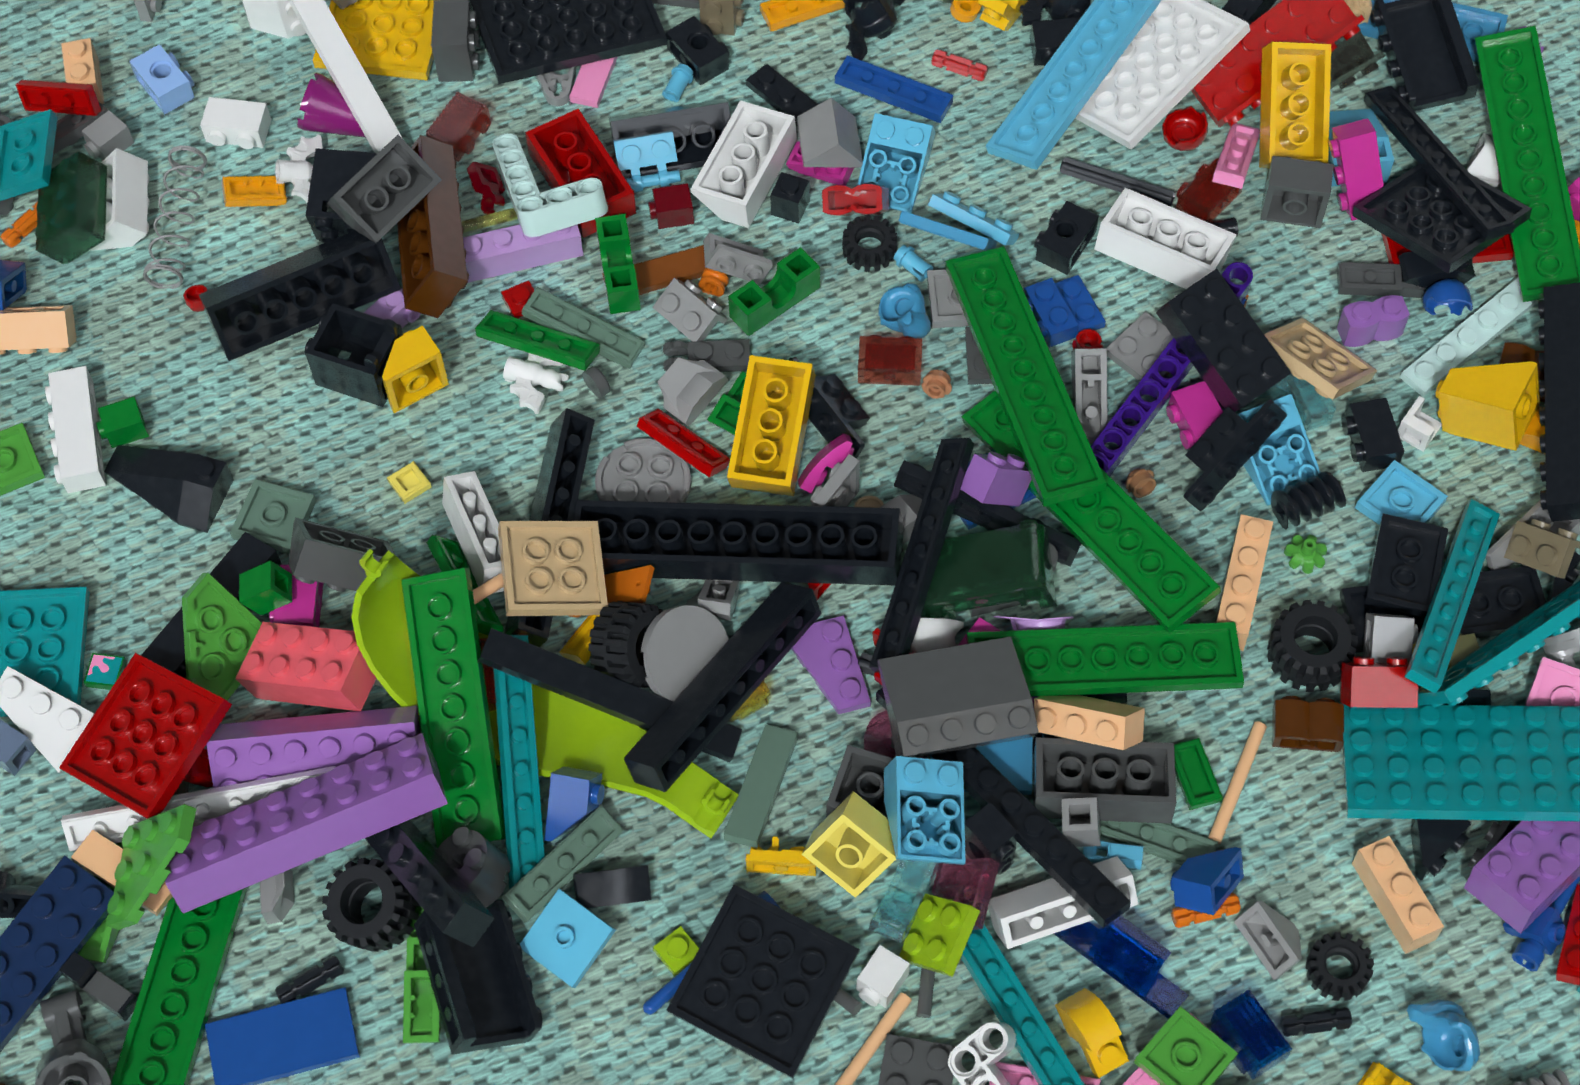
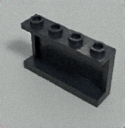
M1375 0L1373 10L1370 13L1372 26L1377 27L1380 34L1378 37L1380 50L1382 53L1386 52L1388 58V75L1390 78L1395 79L1397 85L1395 90L1414 111L1475 97L1480 82L1452 0H1398L1385 4L1383 0Z
M496 900L487 909L495 919L474 947L442 933L425 911L422 912L414 923L452 1055L526 1043L531 1041L542 1028V1013L535 1004L532 994V981L530 976L526 974L522 962V948L516 942L512 930V916L506 910L503 900Z

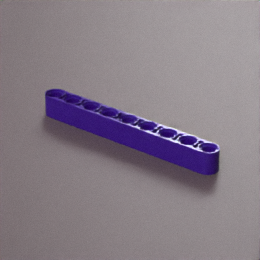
M1235 262L1230 264L1221 275L1242 303L1249 292L1253 272L1247 264ZM1239 279L1243 282V284H1234L1230 280ZM1174 337L1091 445L1100 468L1108 476L1112 475L1170 398L1171 392L1177 389L1193 367L1188 357L1177 351L1181 347ZM1159 372H1170L1173 375V377L1164 378L1159 374ZM1151 395L1155 398V401L1146 402L1141 396ZM1131 418L1134 419L1138 424L1135 426H1128L1123 422V420ZM1108 442H1114L1120 448L1117 450L1107 449L1104 444Z

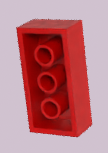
M579 108L525 132L529 155L551 189L586 178H597L602 182L608 205V211L602 217L626 214V218L636 214L634 191ZM595 219L577 224L583 238L597 232Z

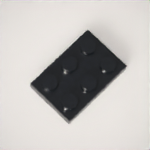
M1383 514L1380 520L1364 604L1425 618L1440 578L1448 528Z

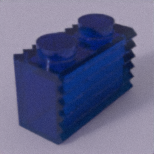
M1246 990L1227 1004L1216 1009L1210 1020L1212 1022V1032L1238 1053L1233 1061L1241 1073H1248L1252 1080L1287 1059L1292 1051L1289 1043L1250 990Z

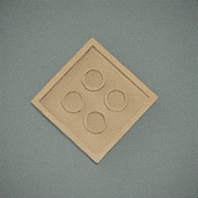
M1303 317L1264 334L1285 365L1290 369L1291 374L1298 379L1309 382L1315 387V391L1325 398L1333 400L1371 381L1377 372L1375 368Z
M598 521L499 522L498 536L506 616L600 615L601 609L608 607Z

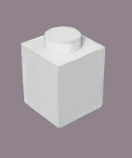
M879 945L857 978L856 990L860 992V998L871 1006L876 1007L880 1004L887 1008L908 977L910 963Z

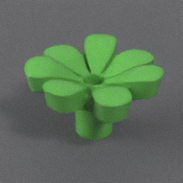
M1296 535L1291 539L1292 544L1284 548V554L1292 557L1288 563L1291 568L1296 569L1301 565L1304 573L1311 574L1314 565L1318 568H1322L1325 565V559L1322 556L1327 553L1326 545L1323 543L1316 544L1317 538L1314 535H1309L1306 540L1300 535Z

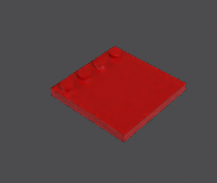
M135 653L59 768L146 819L163 812L232 704L224 698Z

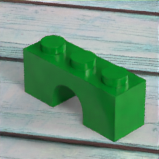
M626 214L595 218L610 314L641 310Z
M800 247L777 263L776 274L767 285L760 288L751 280L728 296L729 317L749 337L820 288V266Z

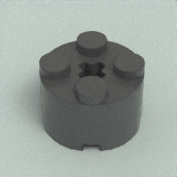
M459 827L437 848V852L485 907L494 903L503 893L507 885L504 882L506 871L510 873L509 858L480 833L469 830L467 827Z
M78 1038L62 1042L48 1050L41 1058L36 1068L35 1085H75L74 1082L67 1083L68 1080H79L80 1084L78 1085H111L110 1064L105 1054L98 1047L84 1039Z

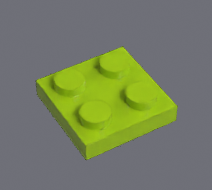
M925 893L909 933L904 940L899 957L911 965L953 977L980 910L971 905Z

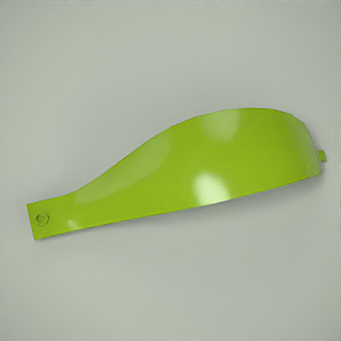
M368 549L359 560L367 577L355 593L351 616L357 646L369 669L388 694L401 707L417 706L418 709L401 580L420 575L389 550L378 562L372 556L374 551ZM478 633L482 652L488 635ZM483 664L496 765L500 766L494 668ZM532 684L539 776L551 778L552 772L564 766L602 773L601 784L604 787L647 797L665 806L710 839L713 837L736 802L739 794L693 762L666 792L635 783L624 761V757L647 731L637 725Z

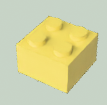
M854 791L812 832L802 852L805 858L855 898L896 860L888 819Z

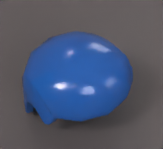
M1456 279L1440 280L1431 285L1423 294V307L1425 311L1432 315H1437L1434 312V308L1438 305L1449 306L1451 314L1454 313L1458 316L1462 314L1465 306L1470 311L1473 309L1468 287Z

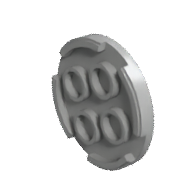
M637 438L623 442L624 445L613 450L607 457H603L598 465L595 475V487L599 501L685 503L690 493L691 474L688 463L652 438Z
M681 605L664 610L650 623L642 641L641 652H644V667L647 675L645 679L656 695L674 702L729 641L727 633L717 617L702 607Z

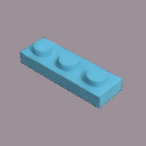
M945 191L944 194L932 195L928 205L1005 246L1014 245L1020 233L1012 230L1013 225L1000 218L993 220L987 217L986 210L973 204L968 207L960 203L961 198L951 192Z

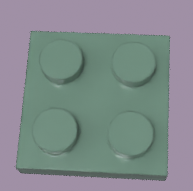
M255 479L231 529L232 539L239 540L247 532L276 551L290 554L295 517L304 520L309 519L316 504L315 495Z

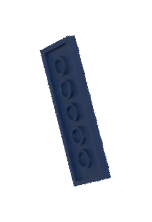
M65 855L0 936V1052L61 976V967L74 951L79 953L109 914L107 907L114 891Z

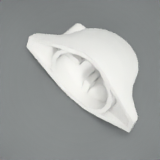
M1484 132L1476 145L1466 169L1470 174L1497 188L1500 186L1501 180L1495 147L1490 137Z
M920 618L910 654L912 652L918 653L956 646L955 636L964 627V622L946 618Z

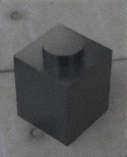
M781 172L770 194L771 215L799 224L810 201V181Z

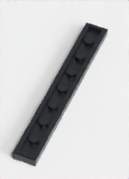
M1392 86L1365 93L1364 102L1485 240L1514 233L1515 223Z
M970 438L941 439L869 666L875 673H880L878 659L910 653L974 447V443Z
M493 628L488 633L478 662L647 730L654 725L673 703L671 700ZM726 723L702 752L730 763L734 757L742 729Z

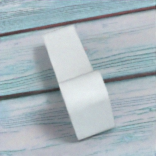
M1003 1022L986 1023L950 1052L948 1065L961 1085H985L988 1081L993 1082L995 1085H1010L996 1066V1063L1015 1047L1016 1034L1014 1029L1009 1024ZM994 1029H998L1003 1035V1044L998 1049H995L989 1040L990 1033ZM967 1051L971 1052L975 1057V1066L971 1071H967L962 1065V1057Z

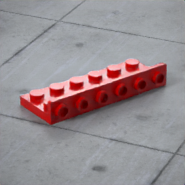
M1282 0L1249 25L1250 32L1191 91L1219 128L1226 123L1231 127L1245 117L1242 113L1243 110L1250 105L1253 110L1261 105L1262 48L1271 42L1331 44L1332 52L1337 48L1336 41L1342 37L1347 41L1361 30L1358 25L1365 18L1362 15L1356 17L1344 0Z

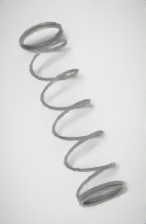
M186 145L176 146L169 150L168 161L172 168L163 177L164 186L168 191L159 197L158 204L163 214L159 215L154 221L153 227L158 237L150 243L148 248L150 256L154 261L148 263L143 272L144 279L150 285L160 289H175L181 286L184 278L180 271L184 270L186 266L180 260L173 258L155 259L151 250L153 244L157 240L162 239L170 245H176L165 240V237H177L188 242L187 245H176L183 248L190 246L191 243L187 238L180 235L168 234L161 236L156 227L158 220L163 216H167L176 222L178 220L168 215L175 213L184 214L192 218L191 222L181 223L192 224L195 222V218L186 212L171 211L165 213L161 204L162 198L170 192L179 199H186L172 192L177 190L189 191L197 196L196 199L186 200L196 201L200 198L199 194L191 189H169L166 183L167 175L172 170H175L183 176H189L178 169L187 171L192 169L186 168L195 169L193 171H200L202 174L201 176L189 177L199 179L204 177L202 169L207 164V158L200 150ZM178 150H187L200 155L204 162L197 167L181 165L172 159L171 154ZM159 261H174L182 264L183 267L174 268ZM152 269L168 270L175 273L180 281L172 285L157 283L148 277L147 272Z

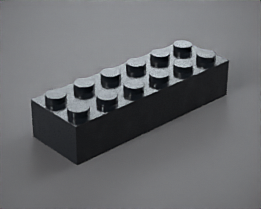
M355 230L201 293L199 297L218 342L228 361H231L319 324L321 316L328 312L332 303L355 309L399 291L401 288L382 238L377 243H374Z

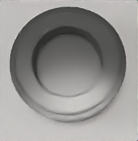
M591 366L582 373L584 382L597 398L600 399L610 392V385L598 368Z

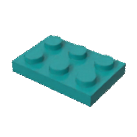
M51 109L0 126V201L49 186L58 116Z

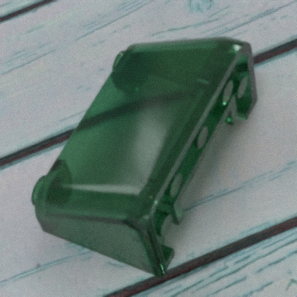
M1024 520L1019 522L1017 526L945 539L920 618H944L948 615L950 619L957 618L956 612L1016 601L1021 606H1027V600L1039 601L1041 609L1057 606L1048 532L1045 527L1038 524L1035 520Z

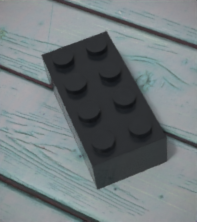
M1218 269L1203 277L1156 311V314L1224 409L1229 407L1234 412L1238 411L1291 374L1288 367Z

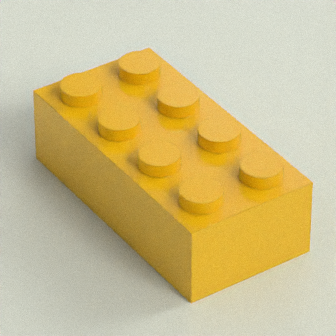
M1271 42L1262 48L1259 168H1270L1272 156L1328 163L1331 44Z
M749 356L727 474L731 487L794 496L816 377L813 364Z

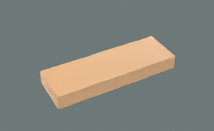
M92 830L71 856V859L115 888V870L121 862L123 849ZM165 881L157 894L150 893L142 904V907L156 916L172 898V894Z

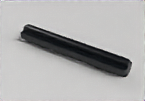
M1064 157L1060 166L1062 174L1121 193L1124 188H1128L1170 207L1175 199L1176 192L1071 157Z

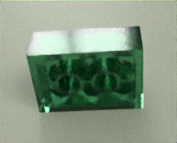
M77 151L51 169L49 186L38 189V204L36 207L37 228L35 231L36 251L62 264H68L105 240L106 165Z

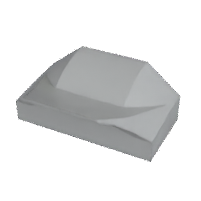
M678 357L658 381L664 398L663 408L689 427L727 383L728 379L705 360L693 361Z
M705 580L702 590L687 600L686 605L702 607L719 618L731 621L736 608L740 581Z
M291 869L260 882L261 914L267 924L282 922L294 905L293 871Z

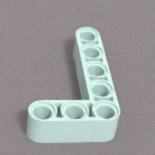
M512 133L502 134L493 140L492 146L499 170L524 235L538 237L594 220L607 213L608 205L602 182L599 179L586 178L539 192L517 135Z

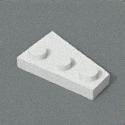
M7 666L0 678V708L25 736L30 739L57 772L62 774L63 770L59 766L95 713Z

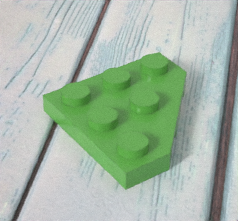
M202 573L182 597L186 679L228 700L240 686V683L235 678L262 623L209 573Z
M183 804L128 826L122 838V846L124 848L121 862L115 870L116 885L114 894L109 900L107 912L109 913L108 927L120 930L138 924L145 913L144 908L141 907L143 902L146 901L150 893L157 894L171 872L170 868L167 867L168 863L173 859L176 852L183 853L188 846L197 808Z

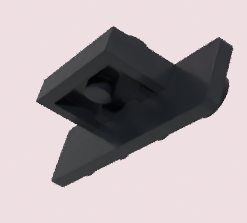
M797 357L789 358V361L800 362ZM836 374L815 377L808 418L828 444L844 433L850 436L853 442L851 447L854 448L852 456L858 458L865 444L853 429L866 425L870 417Z
M1268 400L1247 423L1232 409L1227 407L1185 454L1204 473L1187 490L1183 497L1199 511L1204 510L1207 505L1213 502L1223 487L1236 476L1237 472L1249 458L1257 453L1259 447L1280 427L1287 414L1272 400Z

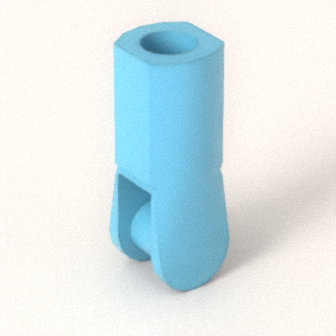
M1101 840V846L1083 847V855L1093 864L1118 856L1127 868L1141 870L1143 846ZM1097 849L1107 850V856L1097 855Z

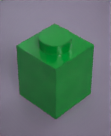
M135 396L98 408L101 420L96 422L99 435L102 440L108 439L112 448L149 437Z
M272 561L239 574V603L259 615H264L292 603V574Z

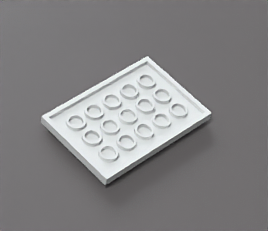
M1162 0L1075 119L1132 150L1250 32L1249 23L1204 0Z

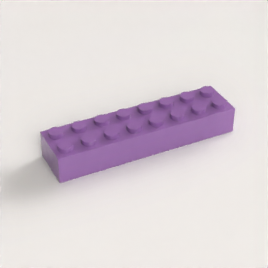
M423 734L405 738L397 744L380 751H373L363 758L348 764L339 765L329 772L314 778L305 779L300 784L283 791L273 792L266 798L249 805H242L232 812L217 818L208 819L202 824L193 827L190 842L184 852H176L173 859L168 863L167 867L170 868L171 872L165 880L166 886L182 913L191 911L448 804L436 760Z

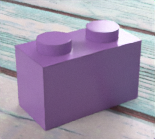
M992 451L988 455L974 453L960 490L984 504L1020 506L1032 478L1028 468L1025 466L1024 459L1017 455L1008 453L1007 457H1004Z

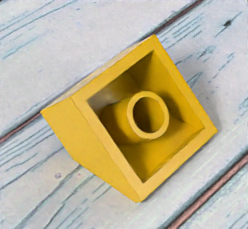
M423 325L415 330H409L401 337L395 339L386 363L382 379L393 413L449 385L441 351Z

